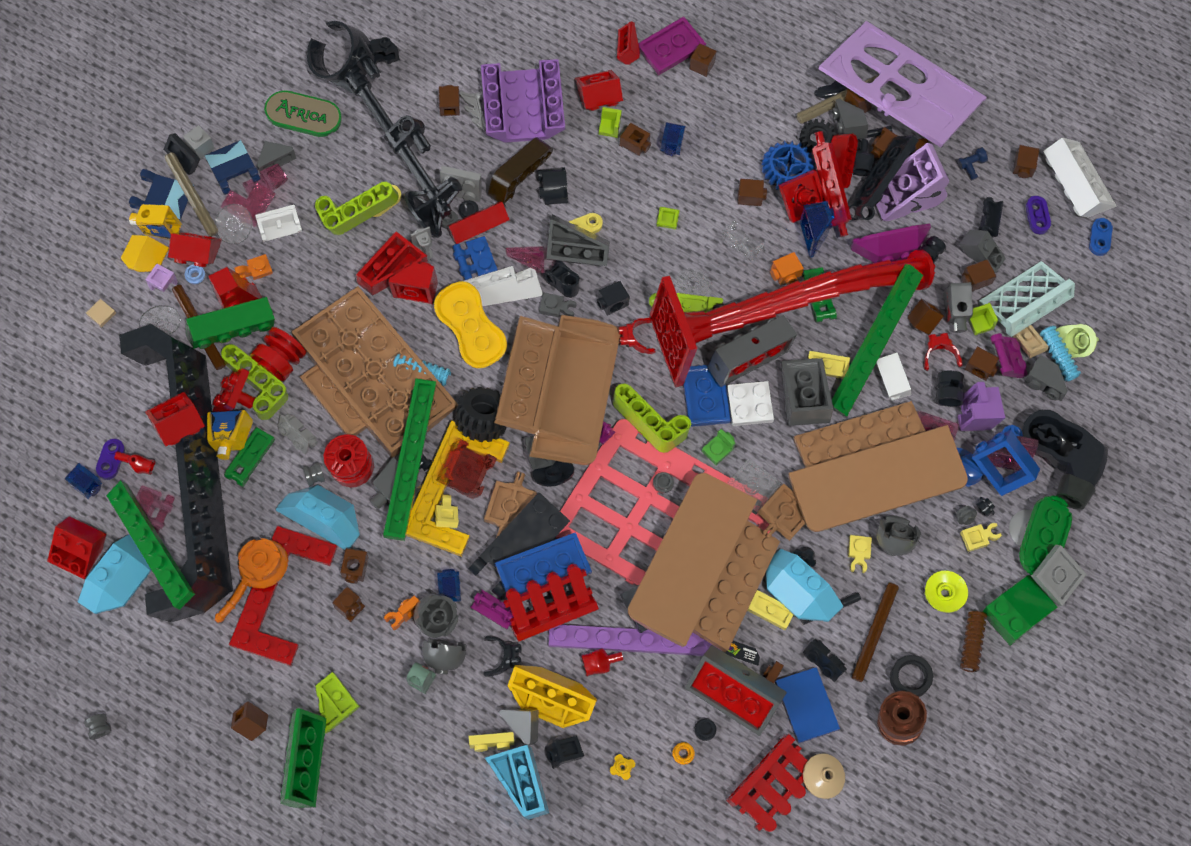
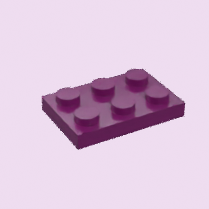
M684 16L638 43L640 53L658 75L691 57L699 43L706 46L704 40Z

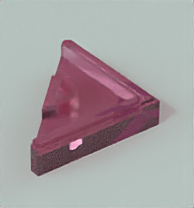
M542 246L506 248V255L541 273H545L544 250Z

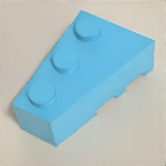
M529 745L485 758L523 817L529 820L549 813L533 750Z

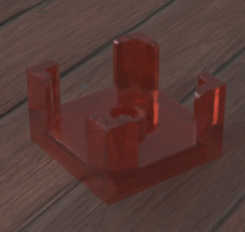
M459 439L452 443L436 481L474 499L481 496L484 490V486H481L487 470L494 467L497 458L490 454L481 456L466 448L469 446L468 442Z

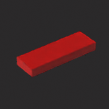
M500 201L447 226L454 243L459 244L510 219L503 202Z

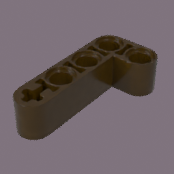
M535 137L495 171L491 178L488 196L497 202L502 201L505 207V203L510 198H513L516 187L544 164L551 156L553 148L538 137Z

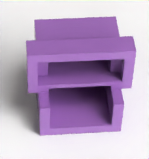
M977 382L964 393V400L961 405L962 414L958 415L961 431L992 430L1005 419L999 387H986L985 382Z

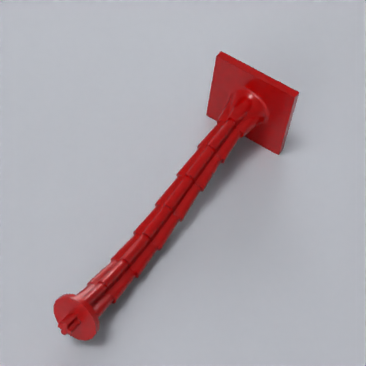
M914 250L907 259L897 261L885 260L863 266L858 264L832 273L828 271L805 281H796L767 293L766 291L739 303L732 302L708 312H684L671 277L665 276L661 279L649 318L652 320L654 332L676 388L683 386L698 349L696 343L711 338L713 334L744 328V325L775 318L776 314L807 307L810 303L836 298L840 294L869 290L870 287L894 286L905 264L912 265L923 275L916 290H925L933 282L936 266L933 264L929 253L924 250Z

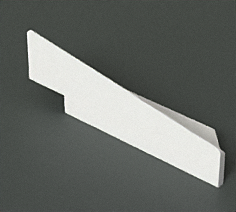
M513 266L464 281L472 284L478 290L482 306L543 295L534 266L516 274Z

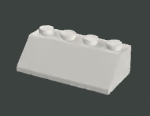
M1062 137L1043 151L1046 155L1045 160L1047 164L1053 167L1056 173L1055 178L1065 188L1064 193L1073 202V209L1078 216L1089 218L1117 207L1080 142Z

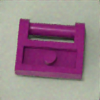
M1001 333L992 335L990 339L992 344H995L1002 366L1000 369L1002 375L1014 378L1028 376L1026 363L1022 358L1020 345L1016 338L1006 337Z

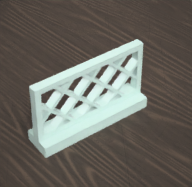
M1041 261L979 300V305L988 304L990 301H1000L999 306H992L998 321L1006 327V333L1012 337L1073 298L1075 283L1070 279L1065 281ZM1041 269V270L1044 271L1047 275H1046V276H1034V273H1036L1037 271H1039V270ZM1031 281V286H1019V283ZM1034 281L1046 282V287L1033 286ZM1048 282H1057L1060 285L1048 287ZM1006 291H1016L1015 296H1003V293ZM1018 291L1030 292V297L1018 296ZM1033 292L1045 293L1042 297H1032ZM1002 301L1015 302L1014 307L1002 306ZM1017 302H1028L1029 305L1017 307ZM1001 312H1012L1013 315L1005 319Z

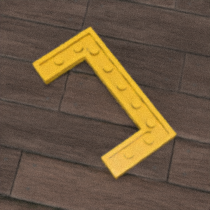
M451 420L411 510L406 536L462 557L470 536L448 527H436V522L432 521L436 505L440 503L442 494L447 487L463 449L502 463L510 442L500 438L497 440L492 439L491 442L486 440L479 442L476 439L474 441L470 440V437H465L462 435L463 432H459L458 426Z

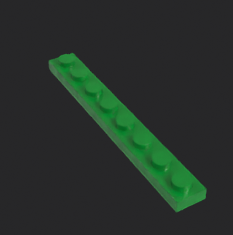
M905 264L832 398L833 409L843 416L847 417L923 277L910 264Z
M415 379L383 534L384 538L405 541L437 385L436 381Z
M120 480L106 496L172 605L180 610L195 593L128 485Z

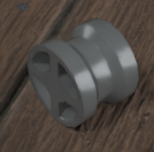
M319 462L314 463L310 467H303L309 487L318 481L321 483L325 482Z
M97 714L84 721L85 727L89 728V739H98L111 733L110 726L106 724V714Z

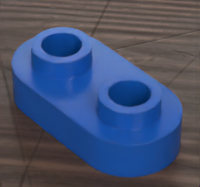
M1098 218L1091 226L1089 249L1097 256L1107 254L1111 247L1113 226L1108 219Z

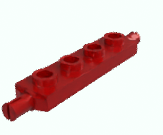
M823 131L814 133L817 145L812 149L831 226H838L840 237L848 236L846 223L852 220L833 143H826Z

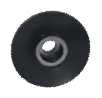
M555 461L552 466L533 470V479L541 486H558L572 478L574 466L572 463Z

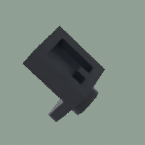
M577 735L554 741L546 748V756L553 769L558 768L561 764L584 757Z

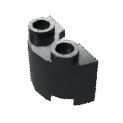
M382 37L369 41L372 53L375 56L374 63L376 65L379 62H385L388 65L400 60L398 48L391 42L390 38Z
M565 167L538 170V181L543 182V187H539L540 199H544L545 205L568 203Z

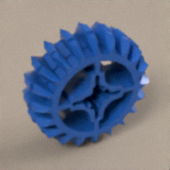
M784 140L782 145L776 143L774 147L770 146L768 152L764 154L762 173L765 174V180H770V186L776 183V190H778L780 184L815 170V159H812V153H807V147L801 148V143L796 146L793 140L790 144H787ZM788 161H790L789 165L791 166L789 171H787L788 166H786Z

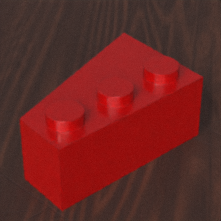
M396 231L356 274L357 284L373 296L390 286V277L411 264L428 263L427 255Z
M228 267L208 276L222 309L262 298L253 282L249 283L245 277L241 278L238 273Z

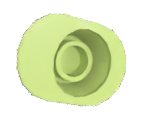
M1067 325L1056 329V332L1059 331L1060 333L1059 337L1063 338L1062 343L1065 342L1066 344L1065 348L1069 349L1068 354L1072 355L1071 358L1090 355L1094 352L1097 341H1099L1093 329L1088 325Z

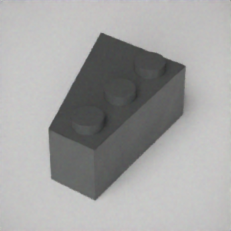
M552 214L546 259L607 266L610 241Z

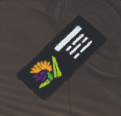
M732 641L728 651L724 652L733 658L759 665L760 656L756 648Z

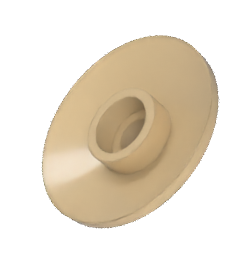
M817 754L811 757L805 764L803 780L806 788L812 795L821 799H829L838 795L843 789L845 772L841 763L832 755ZM826 771H827V772L829 773V775H830V778H829V779H827V778L825 777V772H826Z

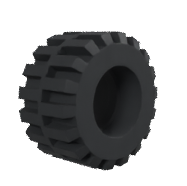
M478 387L477 389L470 388L469 391L463 392V396L461 395L459 398L455 417V424L458 426L459 432H463L462 435L470 437V440L473 441L475 439L479 440V442L484 440L491 442L492 439L497 440L500 436H503L507 427L494 423L501 396L499 391H493L488 387L486 389Z

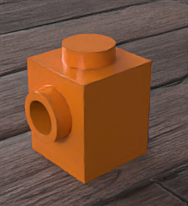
M795 252L773 261L770 274L774 281L779 282L780 286L785 283L789 285L796 282L797 278L802 276L804 268Z

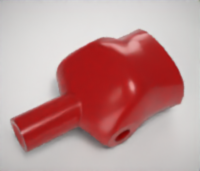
M117 451L114 457L116 460L129 463L137 474L151 475L156 464L155 460L138 454L129 455Z
M603 648L581 655L587 677L594 674L608 673L611 663L623 661L622 652L608 655Z

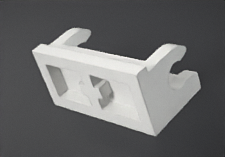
M295 205L255 215L263 242L302 232Z
M898 353L879 358L876 363L889 398L895 400L910 396L911 388Z

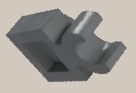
M544 292L539 314L559 318L561 312L564 315L574 317V312L569 311L568 308H576L577 303L572 300L563 302L564 296Z

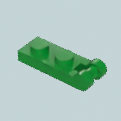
M823 267L803 271L804 281L823 274ZM832 299L811 303L816 323L828 318L830 320L837 319ZM826 307L827 310L821 311L820 308Z
M256 427L246 441L244 448L239 451L226 470L224 477L229 480L233 479L237 485L244 487L275 441V438ZM239 467L244 469L241 474L237 473Z

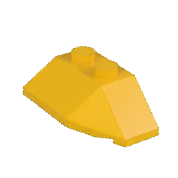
M515 665L507 685L521 709L539 710L538 718L561 728L589 721L597 701L581 683L543 667Z

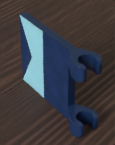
M241 140L205 155L224 195L231 192L227 180L243 173L249 172L253 182L261 180L258 170L254 166Z
M142 169L140 172L141 180L151 182L152 184L145 201L135 196L130 197V207L139 210L143 204L167 205L172 209L177 218L181 220L188 199L178 181L155 174L147 169Z

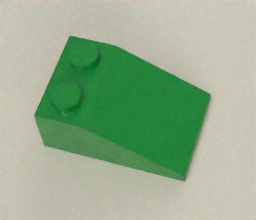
M1027 575L986 606L982 612L987 615V621L1011 646L1058 607L1031 576Z

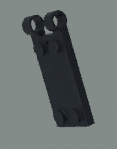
M914 135L897 136L890 142L848 204L849 209L853 207L855 210L854 217H851L852 220H857L858 218L860 220H871L874 217L875 204L881 201L882 194L907 157L916 149L915 145L919 140ZM864 207H867L869 211L866 218L862 214Z
M538 492L474 561L468 570L476 576L487 563L496 569L495 563L551 542L570 520ZM502 581L492 590L499 598L506 592Z

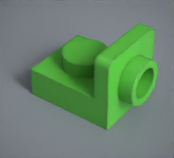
M720 429L717 436L702 448V452L717 465L734 450L735 439L729 432H724Z

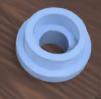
M193 264L187 267L184 276L190 284H199L205 278V271L202 267L194 266ZM193 273H199L197 277H192Z

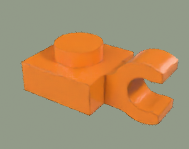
M266 254L246 260L248 266L241 265L234 268L241 278L252 276L253 280L273 274Z
M415 595L404 600L400 604L398 612L387 613L384 616V620L388 622L391 619H395L396 621L391 627L393 630H397L404 621L407 622L414 616V610L419 600Z

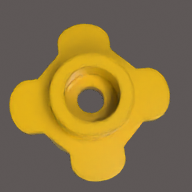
M621 754L616 755L614 758L615 763L610 768V773L613 776L622 777L623 780L630 779V772L635 767V761L623 758Z

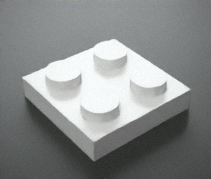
M768 381L727 385L732 426L772 423L774 421Z

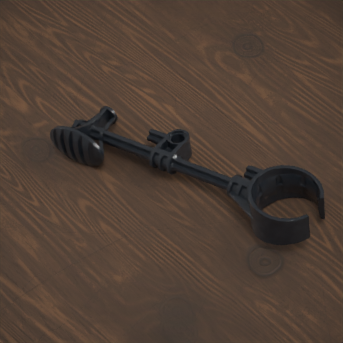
M327 22L326 25L335 31L347 29L351 38L349 58L338 72L330 75L324 64L326 44L311 38L307 48V62L310 70L316 76L328 80L356 96H361L384 130V139L388 141V145L393 148L392 150L395 154L401 155L423 188V191H408L404 194L410 212L423 228L430 227L431 235L439 238L442 235L443 219L451 214L450 203L463 190L462 185L456 178L450 176L444 183L437 187L410 149L415 143L421 153L424 154L426 151H430L431 145L423 135L425 132L424 123L420 119L406 115L393 124L370 90L372 84L365 75L368 73L370 78L374 80L380 77L381 72L374 63L375 56L372 53V47L367 36L359 29L343 22ZM418 195H427L430 200L426 201ZM437 212H439L440 215L439 222H437L436 219Z

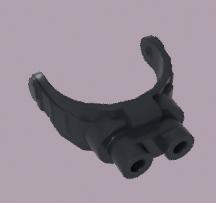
M486 636L484 638V641L500 642L504 650V657L500 666L495 670L483 672L485 677L499 675L507 669L514 668L515 665H521L522 660L519 653H521L522 647L520 644L506 643L497 637Z

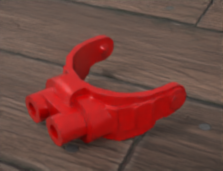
M639 318L633 323L626 324V326H619V335H622L620 337V345H628V347H633L641 353L654 354L656 352L654 348H646L641 345L633 335L635 327L640 324L651 323V318Z
M942 333L938 337L936 334L928 336V351L924 358V369L926 371L929 370V354L937 349H946L952 352L957 359L958 367L962 366L959 351L953 345L952 340L949 339L948 333Z

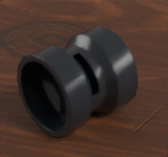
M931 236L927 240L926 246H922L920 250L929 253L934 264L938 259V255L946 250V245L940 238Z

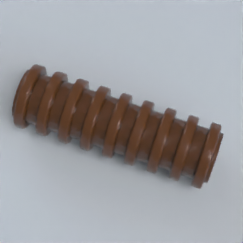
M970 611L967 615L969 618L967 619L968 625H966L967 631H965L966 638H964L966 644H963V649L965 650L962 651L964 657H961V662L963 663L960 664V668L967 672H977L980 670L978 665L981 663L979 658L982 656L980 652L983 649L981 645L984 642L982 639H984L983 632H985L984 626H986L985 620L987 615L981 611ZM963 668L973 669V671L965 670Z

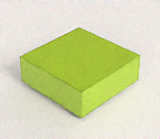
M660 207L657 227L676 230L680 210Z

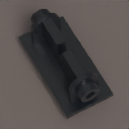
M986 197L983 201L982 212L984 215L981 217L978 230L988 231L992 238L998 237L1003 201L994 202L992 197Z
M815 638L808 644L803 653L810 662L815 663L822 670L826 677L835 682L847 670L846 664L835 654L829 658L827 655L831 650L821 640L818 641Z

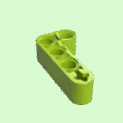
M381 182L339 207L330 197L321 196L316 200L315 208L324 226L332 234L342 235L394 205L398 201L399 195L390 183ZM370 201H373L372 204L367 207V204ZM338 221L337 225L332 227L333 223Z
M229 344L222 349L223 361L233 372L242 368L252 367L249 370L250 373L246 382L261 393L254 400L253 409L259 419H270L288 400V392L285 385L261 365L258 366L255 360L237 346ZM261 379H267L263 384L258 383ZM282 391L280 396H273L275 392ZM262 406H268L267 410L259 411Z
M620 384L616 387L612 400L613 406L659 452L667 453L687 438L691 427V420L687 416L678 415L669 422H666L630 385Z

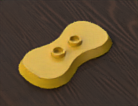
M459 281L448 285L438 293L434 301L435 313L456 335L463 360L474 368H485L497 362L506 352L507 340L503 331L486 316L478 290L468 282Z

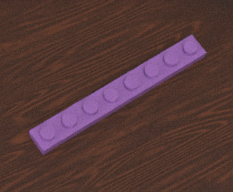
M559 625L549 630V647L593 650L603 648L610 651L703 656L712 645L693 632L686 646L681 647L651 630L639 633L638 629Z

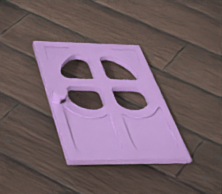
M865 21L818 68L877 106V111L881 112L883 110L885 116L891 115L940 148L987 98L868 21ZM864 48H883L895 53L898 57L890 65H885L867 54ZM859 60L877 71L880 75L872 83H866L855 73L851 61ZM905 64H912L923 71L926 76V82L922 84L913 83L900 75L898 71ZM892 81L909 93L910 99L896 101L894 95L889 93L884 95L880 89L887 82Z

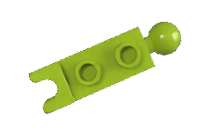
M654 293L649 297V304L651 307L653 306L657 293ZM677 293L684 312H708L713 310L714 305L723 304V298Z

